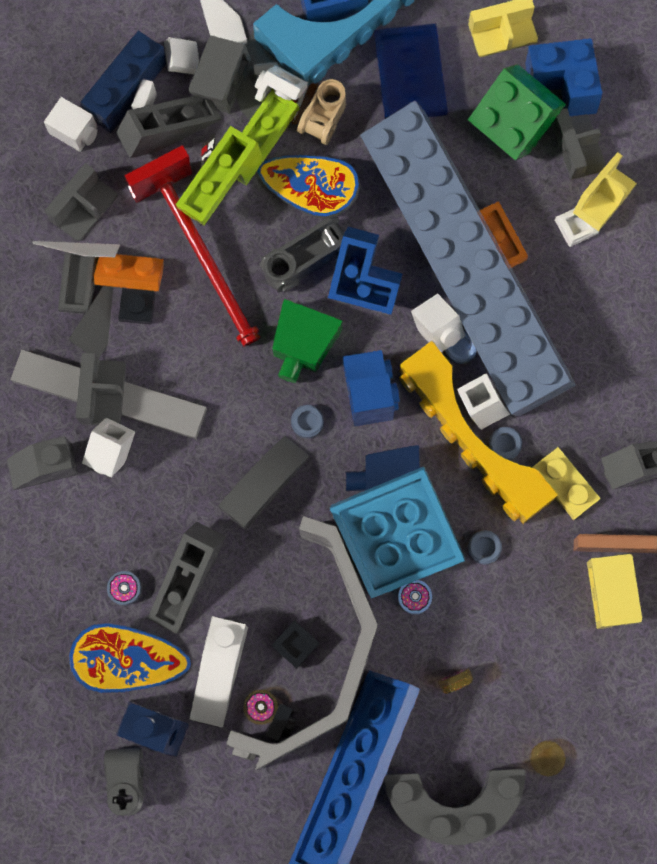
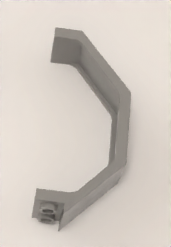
M304 516L299 527L301 539L325 546L333 553L360 622L361 632L337 706L330 715L278 744H270L238 732L230 731L226 745L234 747L233 755L251 761L255 760L256 755L260 756L255 770L267 766L348 721L378 626L337 528Z

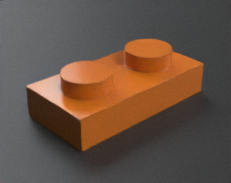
M498 201L481 209L482 216L511 268L527 261L528 255L500 202Z
M116 254L115 257H99L94 273L95 285L159 291L164 269V259Z

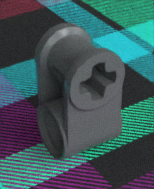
M141 747L105 751L104 768L107 781V804L109 809L116 815L131 816L139 812L143 806L144 766H140V759H144ZM124 790H126L127 795L133 797V802L127 803L126 810L123 804L118 803V797L124 796Z

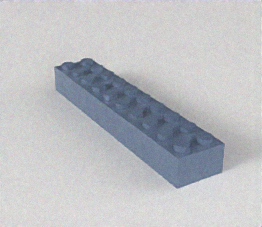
M413 101L360 135L452 306L459 315L465 330L510 413L519 417L576 386L422 107L416 101Z

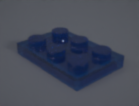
M426 24L374 30L384 119L413 101H416L422 107L428 118L447 116L448 108L437 25Z

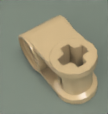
M329 79L319 85L311 103L302 114L297 128L298 133L304 134L306 132L321 139L322 144L328 145L346 107V94L342 83L338 80ZM329 95L339 97L338 101L334 103L326 102L324 99Z

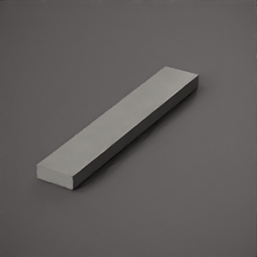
M21 350L10 380L26 387L77 402L80 368ZM125 382L122 417L197 439L207 411L206 407Z

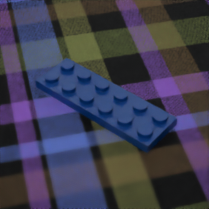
M371 670L368 671L289 864L350 863L368 816L374 806L381 784L388 772V767L396 747L401 740L409 715L414 708L420 691L419 688Z

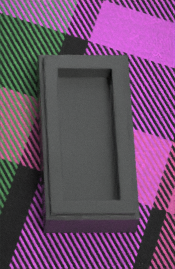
M65 252L58 305L59 312L82 314L87 312L93 303L94 273L98 257L81 256Z

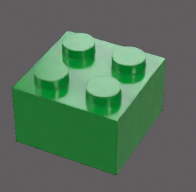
M519 64L502 70L468 120L514 160H518L527 156L533 150L566 104Z

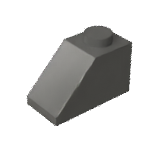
M65 436L31 444L7 458L13 490L78 475L72 443Z
M657 441L632 444L601 458L604 466V475L610 483L612 490L630 487L657 478Z

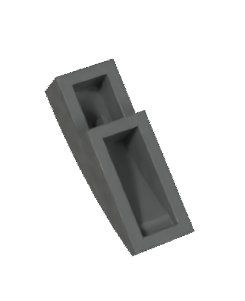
M284 436L218 505L220 510L246 531L266 506L268 507L310 456Z

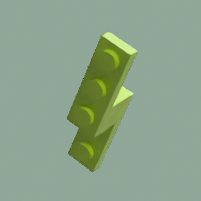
M271 89L242 132L232 126L229 127L177 202V209L205 226L236 180L247 186L299 111L298 104L292 100L279 97L275 94V90Z

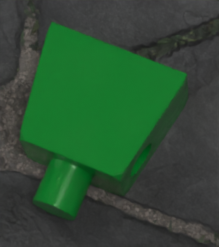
M284 299L272 349L274 357L284 360L278 376L285 381L296 383L302 368L317 372L342 332V320Z

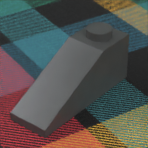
M191 96L128 110L116 133L131 159L156 153L220 121L222 118L212 100Z
M199 522L193 524L183 534L147 619L178 634L215 564L226 536Z

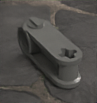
M335 216L321 221L285 245L261 257L262 261L259 266L265 273L267 284L271 288L276 289L277 292L286 293L300 284L302 279L338 257L344 231L339 226L340 220L338 217ZM277 266H284L289 270L284 275H276L272 272Z

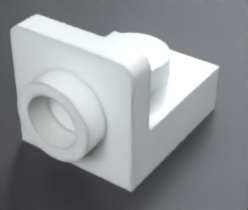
M275 65L267 71L263 70L255 84V88L258 89L255 99L261 102L273 88L275 89V94L286 100H297L304 94L308 82Z

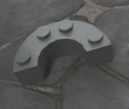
M525 769L486 770L485 784L479 795L468 804L457 807L443 806L432 800L422 787L419 773L386 775L384 777V785L393 809L400 819L414 832L440 844L465 845L481 841L493 835L509 821L522 797Z

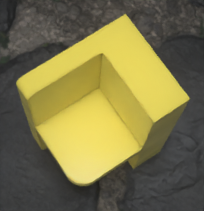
M513 0L470 12L468 25L479 57L538 42L532 22L534 11L532 0Z
M618 152L583 192L573 211L576 216L597 231L603 227L637 184L616 169L623 157Z
M626 554L590 559L587 562L597 629L640 623L642 621V613L633 556Z

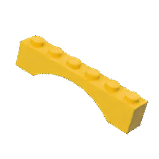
M432 341L400 364L399 372L402 375L399 377L402 385L410 393L414 390L422 399L419 404L423 411L430 418L433 416L437 417L443 425L440 427V430L444 437L451 444L455 441L463 449L461 457L471 469L477 467L484 475V478L481 479L482 483L492 495L498 493L506 502L502 505L503 509L513 521L519 519L524 524L555 500L558 494L537 469L522 466L501 457L489 449L472 432L462 417L455 399L452 383V365Z

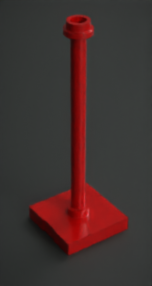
M182 145L126 174L125 178L136 203L156 192H162L240 334L236 337L238 343L241 342L243 347H246L260 339L259 329L257 326L251 328L191 218L176 207L180 198L172 185L192 174L189 155Z

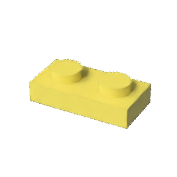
M559 447L532 467L540 472L558 494L556 497L557 501L573 520L601 499Z

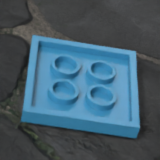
M424 466L330 506V511L371 599L465 561L463 552Z

